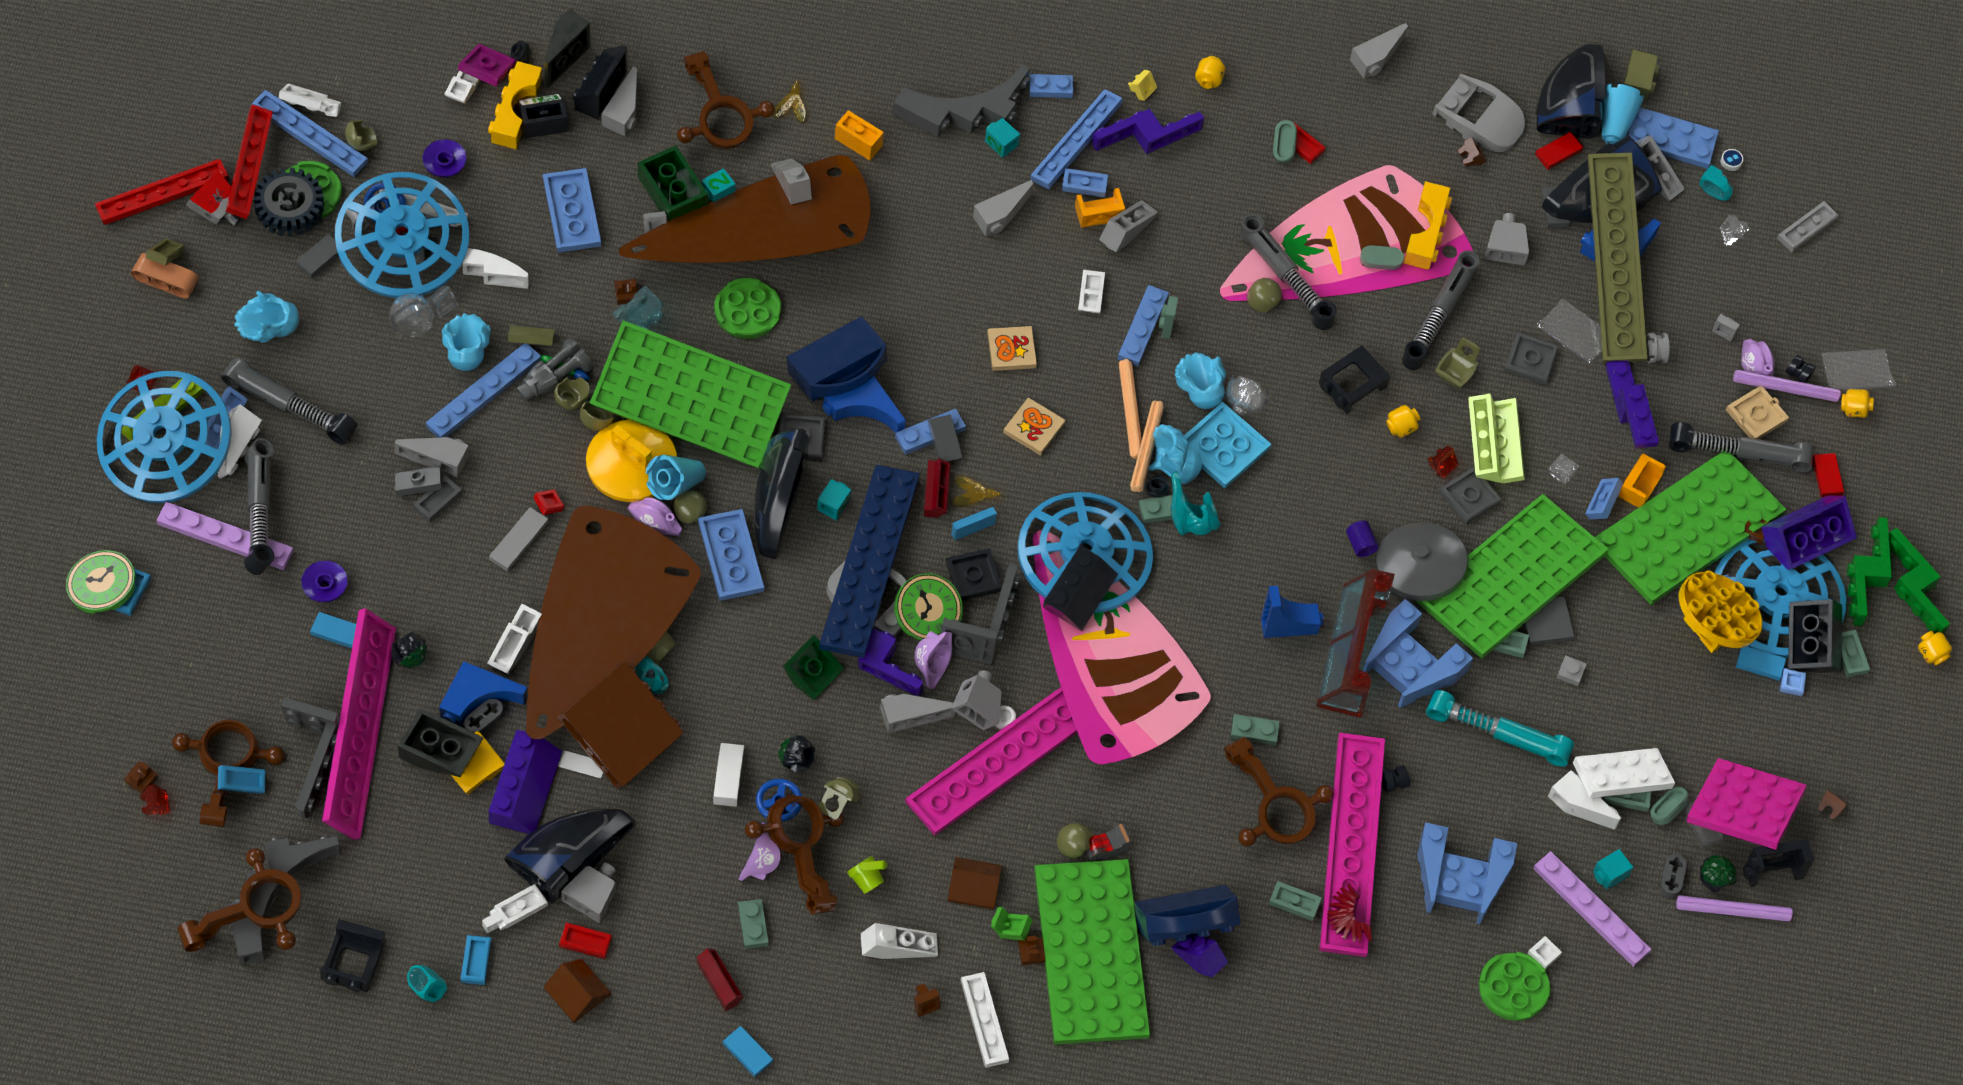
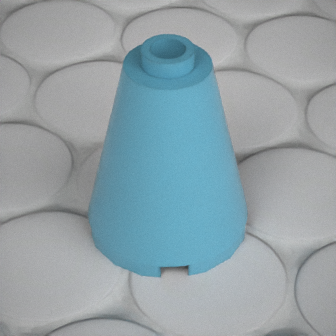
M1612 84L1605 85V100L1601 101L1602 139L1606 144H1614L1627 135L1644 99V95L1640 96L1638 89L1623 84H1618L1617 88H1611Z
M660 455L654 457L646 468L649 480L646 482L647 487L656 498L672 500L702 482L706 476V469L703 463L698 460Z

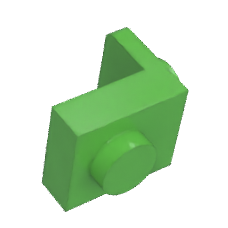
M998 907L992 919L991 928L1001 939L1025 941L1033 920L1029 915L1009 914L1003 907Z

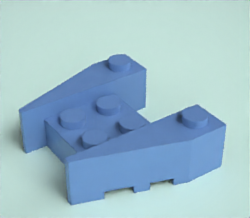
M1406 599L1390 612L1365 661L1362 674L1365 676L1373 668L1402 694L1398 704L1400 708L1415 702L1416 699L1427 694L1429 696L1434 691L1445 686L1454 685L1469 671L1473 657L1457 643L1437 660L1409 634L1418 627L1422 613Z
M1425 822L1417 856L1418 862H1420L1421 880L1424 886L1427 912L1431 913L1434 902L1478 912L1476 924H1480L1510 874L1514 864L1517 843L1494 838L1487 862L1444 853L1448 827Z

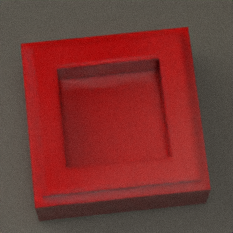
M555 489L537 492L533 497L543 515L562 512L565 508Z

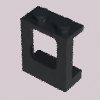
M1361 345L1322 371L1319 384L1321 389L1334 399L1336 406L1348 414L1351 412L1352 405L1378 388L1381 392L1387 388L1390 375ZM1355 364L1367 376L1369 381L1353 392L1346 393L1333 379V376L1349 365Z
M1808 839L1779 843L1776 850L1765 846L1754 847L1745 866H1743V875L1749 881L1750 887H1755L1762 872L1786 868L1792 869L1795 880L1804 879L1814 861ZM1784 853L1781 857L1765 860L1762 859L1763 856Z
M338 919L335 927L336 935L324 967L321 966L320 968L321 980L332 986H337V984L346 986L354 992H368L386 942L385 932ZM348 949L369 956L362 977L335 970L342 950Z

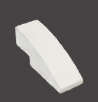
M467 249L466 256L462 262L463 274L483 276L484 284L528 289V273L519 266L492 253L477 249Z
M521 604L512 623H508L487 664L509 674L535 636L539 618L542 614Z
M721 743L713 804L737 807L744 745Z

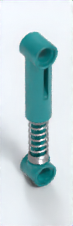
M1436 690L1433 692L1426 710L1429 718L1438 722H1445L1448 718L1454 721L1460 720L1462 724L1464 722L1467 723V726L1473 725V728L1484 729L1485 733L1489 731V734L1494 735V739L1545 757L1552 765L1564 767L1568 764L1574 748V742L1570 738L1563 735L1552 736L1504 717L1499 719L1496 717L1490 718V715L1485 716L1483 712L1480 714L1477 710L1475 712L1472 711V708L1466 709V706L1461 707V704L1454 702L1455 698L1453 695L1446 691Z

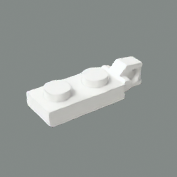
M289 83L279 92V99L285 100L288 104L306 106L309 110H319L327 116L337 117L340 113L341 102L329 99L328 95Z
M536 884L495 905L494 909L490 911L491 916L482 920V926L487 933L498 927L500 930L507 929L547 907L548 902Z

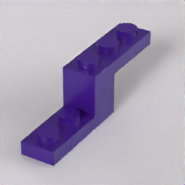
M1149 108L1145 111H1138L1125 120L1120 119L1109 127L1098 129L1094 133L1092 146L1098 151L1134 135L1145 153L1148 154L1202 130L1204 117L1201 112L1188 114L1182 120L1175 123L1170 122L1163 128Z
M1629 361L1607 362L1605 367L1620 423L1629 422L1635 449L1657 446L1659 441L1644 384L1635 385Z
M873 629L865 658H858L859 669L914 696L921 697L924 685L919 676L913 673L907 674L901 671L895 664L890 663L888 665L897 649L894 636L889 632H880Z

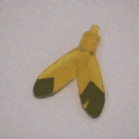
M795 81L791 87V92L776 106L774 118L783 117L792 107L796 119L801 123L805 122L806 110L799 96V81Z
M956 476V484L968 492L957 496L952 501V505L963 507L980 501L984 497L994 498V496H1000L1001 493L994 491V489H985L982 485L968 477Z

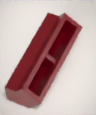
M940 458L936 461L928 460L924 516L940 517L947 513L951 463Z
M707 948L697 956L696 963L726 1012L737 1006L744 997L717 951Z

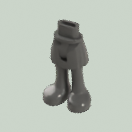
M568 338L563 342V348L545 364L539 361L530 370L527 376L522 379L523 383L516 388V391L525 401H528L532 397L537 398L538 395L540 396L556 388L558 382L571 371L580 368L588 373L594 367L584 350H580L578 344L572 338ZM571 357L569 361H567L565 364H563L558 369L552 372V370L561 362Z

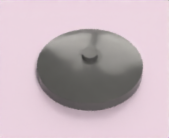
M1416 522L1394 529L1382 540L1377 551L1376 567L1383 584L1396 595L1414 601H1430L1450 594L1462 583L1467 571V552L1459 537L1449 529L1433 523Z

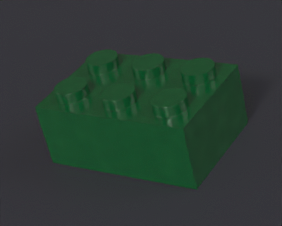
M677 145L638 162V178L659 211H665L667 222L708 205V193Z

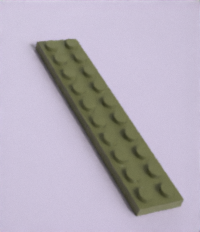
M1632 152L1588 154L1602 363L1610 361L1646 362L1647 346Z

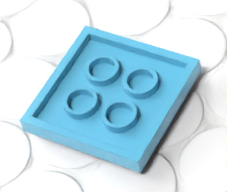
M1224 402L1219 404L1184 435L1188 445L1200 454L1202 469L1224 489L1271 448L1270 442Z

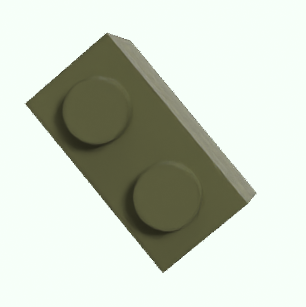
M1633 50L1629 59L1624 85L1638 89L1640 96L1644 95L1643 101L1646 102L1648 95L1653 94L1656 82L1652 80L1653 77H1657L1660 65L1656 64L1658 56Z

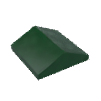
M812 635L782 666L793 685L812 700L816 699L845 669L830 651L819 649L820 640L815 635Z

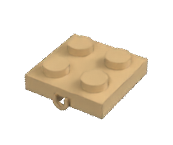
M1762 386L1747 393L1726 408L1728 414L1746 435L1754 439L1762 438L1786 423L1789 419L1788 415L1779 406L1778 399L1772 398Z

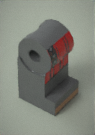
M1123 823L1114 826V829L1090 837L1089 843L1091 847L1086 850L1089 860L1093 862L1106 860L1129 852L1131 840Z

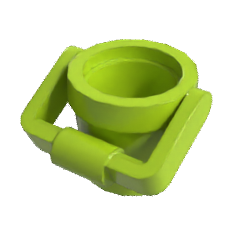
M870 856L848 870L847 874L866 894L884 882L879 870L886 869L887 863L885 860L875 861L874 857Z

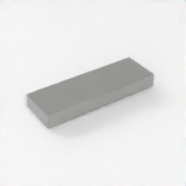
M1823 201L1778 234L1777 239L1792 253L1836 221L1839 215Z
M530 507L490 554L489 560L508 572L549 523L548 518Z

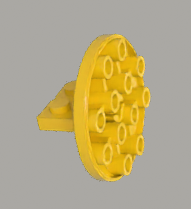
M623 420L610 424L594 436L588 446L586 467L590 480L600 492L614 500L637 502L647 497H655L650 492L646 483L649 481L648 474H646L649 462L654 457L660 455L677 457L673 442L666 433L631 420Z
M1707 570L1690 575L1681 585L1679 603L1685 615L1683 619L1694 633L1700 637V640L1711 653L1717 651L1721 645L1729 648L1747 647L1760 635L1762 617L1759 611V604L1745 591V587L1740 582H1734L1725 576Z

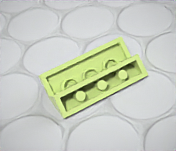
M1491 394L1468 397L1476 477L1502 484L1525 480L1516 398L1494 402Z

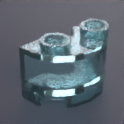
M645 285L634 294L633 299L628 304L621 305L612 314L620 323L624 320L647 329L653 322H658L663 317L664 313L661 311L663 303Z

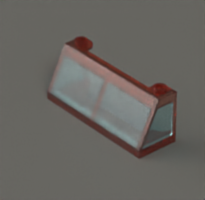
M1371 569L1343 585L1316 707L1356 717L1362 716L1370 690L1371 678L1368 673L1358 669L1369 619L1377 607L1385 609L1395 574Z

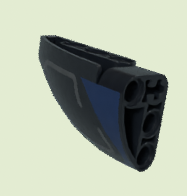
M1585 44L1562 59L1548 76L1536 107L1538 132L1564 136L1571 132L1574 137L1594 138L1598 135L1602 124L1601 101L1605 100V64L1602 45Z
M1624 136L1614 144L1608 143L1595 154L1632 152L1636 212L1645 207L1648 201L1662 191L1658 175L1645 152L1630 136ZM1588 160L1572 172L1545 198L1541 207L1552 217L1572 222L1592 223Z
M788 430L773 436L766 446L758 473L754 501L755 536L760 554L775 560L808 460L809 436L801 430Z
M590 809L564 815L531 832L504 857V860L512 870L531 886L536 884L544 897L551 902H555L562 895L561 891L586 866L594 868L636 825V821L621 809Z

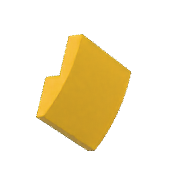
M479 731L475 732V734L483 737ZM483 737L481 744L462 776H451L463 791L469 795L485 780H492L503 770L505 763Z

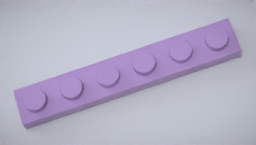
M168 502L165 503L156 520L159 526L245 557L249 554V531ZM268 539V546L275 555L270 566L285 570L293 554V547Z
M1551 851L1534 865L1533 869L1633 967L1650 953L1651 948Z

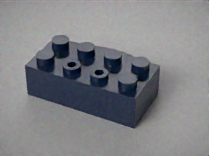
M861 316L787 356L788 373L808 398L814 402L821 397L843 394L865 384L879 371L883 363L887 362V348L883 340Z
M1226 884L1134 902L1138 930L1153 946L1164 945L1166 943L1165 939L1174 938L1175 941H1185L1189 939V934L1197 933L1199 937L1210 936L1211 930L1220 929L1221 932H1231L1234 930L1235 925L1241 924L1238 898Z

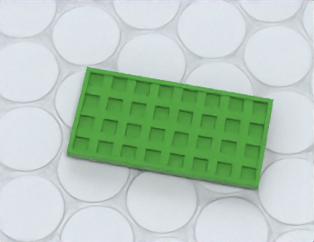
M623 320L590 405L759 469L766 446L772 437L791 384Z
M1723 451L1595 538L1608 548V554L1604 557L1652 605L1682 585L1690 575L1701 572L1748 540L1750 534L1744 532L1747 521L1751 523L1749 530L1757 532L1767 522L1775 521L1786 513V508L1731 453ZM1761 519H1763V520H1765L1766 522L1763 524V523H1761L1760 521H1761Z
M1542 494L1467 556L1466 575L1462 583L1453 592L1439 599L1416 602L1483 659L1606 556L1608 548Z
M1128 859L1035 865L1034 872L1045 953V970L1054 1045L1149 1038L1150 1032Z

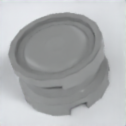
M1648 333L1646 336L1647 363L1654 364L1660 360L1662 363H1667L1669 359L1668 334L1662 333L1660 336L1655 333Z

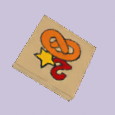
M1032 326L992 328L987 330L992 371L1036 368Z
M1027 398L1004 428L1003 433L1041 456L1064 426L1065 419Z

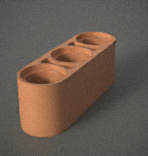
M146 253L140 255L131 270V275L136 280L184 299L190 297L199 281V276L196 273L171 262L166 266L145 258Z

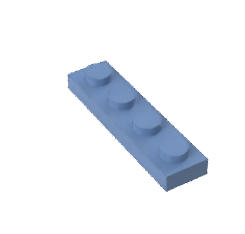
M1148 285L1118 354V360L1129 359L1132 365L1139 366L1169 292Z

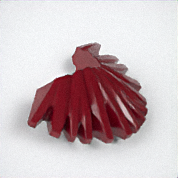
M1349 883L1347 884L1349 891L1342 887L1340 888L1342 893L1337 891L1338 896H1333V899L1339 903L1329 904V906L1338 909L1327 911V915H1330L1327 917L1328 920H1332L1329 926L1334 925L1331 929L1332 931L1336 930V935L1344 931L1342 937L1344 940L1352 932L1353 942H1356V938H1358L1359 943H1362L1363 933L1370 942L1372 941L1371 925L1364 922H1356L1355 920L1356 907L1360 896Z

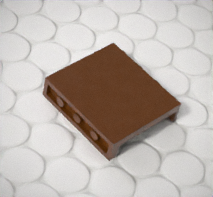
M625 661L615 665L616 667L570 708L557 716L616 789L625 786L684 733L681 730L679 721L667 713L665 704L653 696L650 686L645 681H641L636 675V669Z

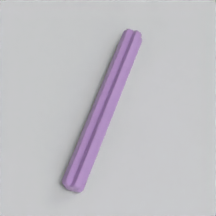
M1736 370L1733 376V381L1757 387L1762 386L1763 388L1834 402L1839 401L1841 391L1838 389Z
M1678 896L1676 900V907L1679 910L1780 921H1791L1793 915L1792 908L1689 896Z

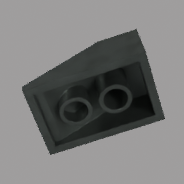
M569 9L565 14H561L556 20L544 61L545 86L548 88L590 48V22L572 9Z
M420 708L398 744V754L400 759L419 768L461 777L481 744L483 737Z

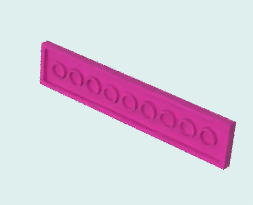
M366 608L358 612L322 822L353 840L361 838L392 657V643H394L396 627Z
M1060 687L905 799V803L934 836L1077 734L1062 688Z
M1340 732L1338 734L1333 786L1334 797L1331 809L1319 951L1366 957L1368 953L1369 940L1365 934H1362V943H1359L1358 938H1356V942H1353L1352 932L1346 940L1342 939L1344 931L1338 935L1335 934L1336 930L1332 931L1331 928L1334 925L1329 926L1332 920H1328L1327 917L1330 915H1327V911L1338 910L1329 906V904L1339 903L1333 899V896H1338L1337 891L1342 893L1340 890L1342 887L1349 891L1347 884L1350 883L1360 896L1356 907L1355 920L1356 922H1364L1370 925L1385 739Z

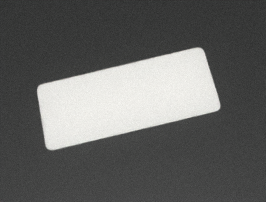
M563 751L558 764L559 767L597 778L602 777L603 772L590 757Z

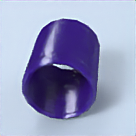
M1357 521L1346 529L1356 556L1366 557L1377 551L1379 545L1368 521Z

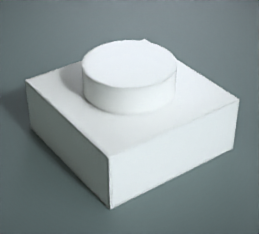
M1546 936L1528 951V955L1540 963L1544 969L1549 967L1562 953Z

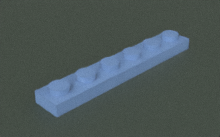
M1104 89L1031 174V180L1050 189L1064 173L1065 168L1070 166L1093 139L1094 133L1102 128L1123 104L1122 97Z
M267 90L252 103L273 111L272 123L351 176L355 177L368 163L367 157Z
M528 344L521 345L426 422V427L437 438L447 437L541 361V356Z

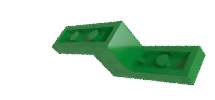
M1878 517L1875 525L1871 527V539H1874L1872 556L1854 555L1851 563L1847 565V577H1850L1848 596L1852 600L1849 607V616L1853 617V625L1862 626L1867 617L1866 586L1887 587L1892 577L1888 518Z
M1896 527L1889 533L1890 551L1895 553L1903 566L1910 571L1899 578L1894 589L1899 598L1903 599L1911 607L1912 612L1925 623L1929 631H1933L1934 634L1938 632L1945 634L1950 623L1925 596L1927 592L1936 587L1941 576Z

